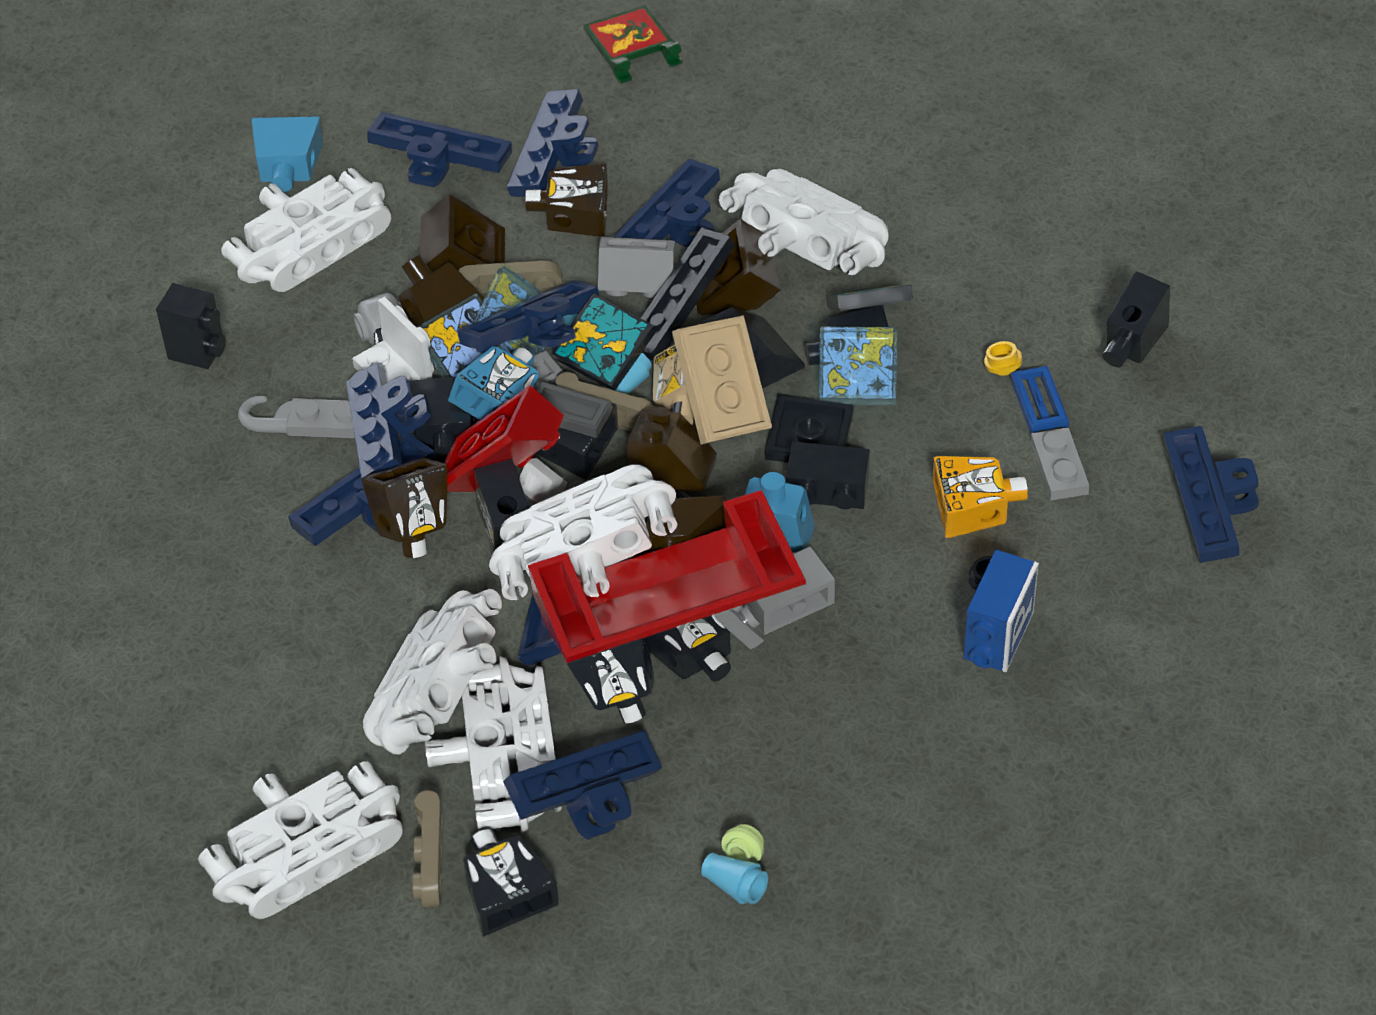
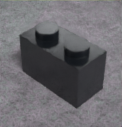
M172 283L156 308L167 358L209 369L216 357L219 358L223 354L226 339L222 335L220 312L216 307L214 293Z
M792 442L786 483L802 486L806 489L810 505L836 506L840 509H864L869 479L870 449Z

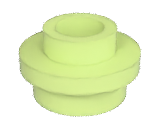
M740 824L729 829L721 841L724 853L731 858L758 863L764 853V839L761 833L750 825Z

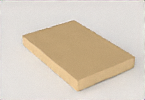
M744 315L672 331L701 445L772 428Z

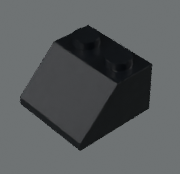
M731 307L700 322V324L744 315L762 389L805 368V363L763 317Z

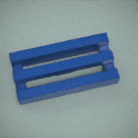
M1048 366L1011 372L1010 381L1030 434L1037 433L1039 430L1049 431L1054 430L1056 427H1060V429L1069 427L1068 417ZM1035 377L1041 378L1055 417H1049ZM1026 379L1030 393L1032 395L1035 406L1039 413V420H1037L1030 399L1022 380Z

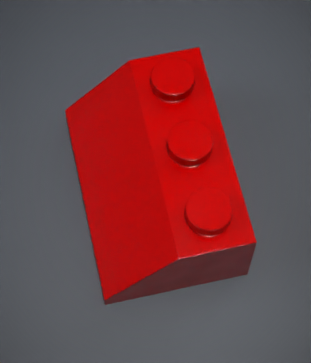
M529 385L456 437L444 464H447V492H475L474 469L511 458L515 466L522 468L531 460L534 453L540 449L546 451L556 443L560 436L558 429L564 415Z

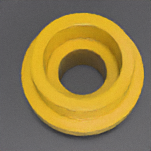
M1007 341L992 344L987 349L984 358L987 371L1001 376L1009 375L1017 370L1023 361L1022 354L1015 344Z

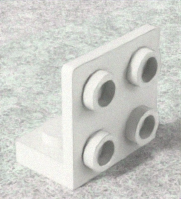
M386 297L377 300L383 341L353 357L354 367L360 371L377 362L386 371L388 382L399 376H405L409 381L433 379L434 366L429 356L431 342L427 333L421 327L416 328L408 320L406 313L400 306H394ZM400 390L395 392L394 396H397Z

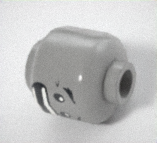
M383 293L359 303L357 313L353 314V320L358 335L363 342L369 341L374 346L383 341L377 300L386 297L394 306L398 305L402 308L400 302L390 293Z

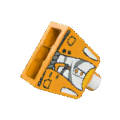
M934 457L932 481L945 538L1005 524L1008 502L1023 501L1028 498L1025 477L1003 479L999 460L994 457Z

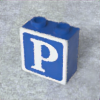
M995 550L967 609L964 659L972 661V663L981 668L991 667L1007 672L1034 613L1038 562Z

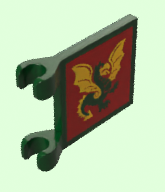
M646 5L583 25L585 32L610 65L614 76L620 84L632 80V76L628 71L631 68L630 60L661 51L670 67L682 64V59L678 54L681 52V45L670 38Z

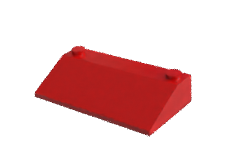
M759 490L723 502L725 529L604 567L610 587L603 594L598 582L597 588L600 595L598 597H591L584 593L581 575H576L567 553L528 565L533 596L544 623L566 663L805 585L806 579L763 491Z

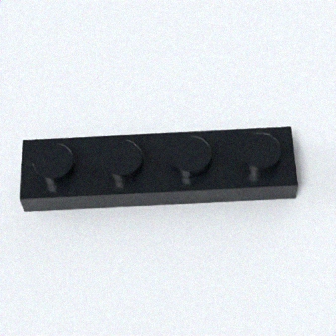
M701 228L641 317V319L653 324L657 330L642 352L649 360L654 361V357L667 349L673 340L672 331L681 328L734 248L735 243L730 236Z

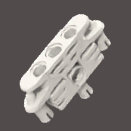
M354 168L348 169L353 178L346 171L341 174L339 182H336L332 175H328L291 198L276 184H269V188L274 194L267 187H264L259 195V200L270 210L245 224L244 231L247 246L239 238L233 237L231 241L237 247H234L227 240L221 249V253L238 268L237 276L240 280L247 283L267 280L270 281V286L275 291L285 292L379 236L387 229L391 221V213L389 208L384 206L383 203L385 197L383 185L379 182H368Z
M770 170L766 177L752 172L740 174L736 177L734 186L724 190L719 196L721 207L724 210L729 208V213L737 211L744 205L742 220L764 233L759 237L758 246L763 254L768 252L769 257L776 255L786 248L826 270H831L834 266L840 264L841 269L845 273L850 270L849 275L857 274L865 266L878 267L885 258L884 246L888 241L889 232L887 226L880 218L835 193L786 170Z
M629 465L610 474L601 475L531 506V508L506 519L500 530V536L505 542L493 552L489 568L494 574L499 575L503 596L509 600H518L516 586L519 588L521 597H524L528 592V586L523 570L526 569L529 575L528 565L567 553L576 575H581L584 593L591 597L600 596L597 588L598 582L603 594L610 587L604 567L652 547L648 529L646 528L645 517L649 516L651 530L658 536L667 535L664 522H667L670 533L674 532L677 528V521L671 507L675 501L676 492L669 484L653 480L652 473L641 465Z
M487 589L474 595L468 591H459L445 602L439 613L430 610L419 618L411 634L407 635L365 714L363 729L369 741L375 745L383 746L393 754H401L405 752L411 743L430 740V735L434 733V726L438 723L448 722L474 672L489 670L494 667L492 664L496 663V653L489 644L496 631L484 617L498 614V610L502 607L501 598L495 590Z
M499 656L500 663L492 664L494 666L492 669L474 672L462 694L467 735L465 737L425 741L428 768L443 764L470 762L478 832L485 829L520 825L523 833L529 829V822L544 814V812L520 820L503 781L510 773L520 772L555 760L543 668L536 666L534 674L525 671L523 668L509 665L507 658ZM514 683H516V684H522V683H524V684L532 685V687L519 688V687L516 686ZM492 690L491 693H484V691ZM502 707H510V712L502 713ZM514 740L515 744L506 745V741ZM505 798L506 801L498 802V799ZM490 800V803L483 804V801ZM562 806L555 808L554 810L556 812H559L560 810H562Z
M367 761L360 763L361 768L365 772L364 774L361 773L356 765L348 773V780L363 797L361 800L354 792H351V787L343 780L339 771L326 776L292 796L288 795L275 774L265 775L270 783L269 787L262 778H259L253 786V791L264 803L267 810L234 827L227 833L232 854L239 860L241 867L236 869L220 844L211 845V849L216 855L214 858L207 848L199 856V863L206 869L216 884L213 889L214 898L225 903L237 902L241 905L246 904L249 906V914L252 917L258 919L267 918L390 849L399 841L403 832L401 822L395 819L397 815L396 807L400 798L398 787L394 785L386 786L374 771L370 762Z

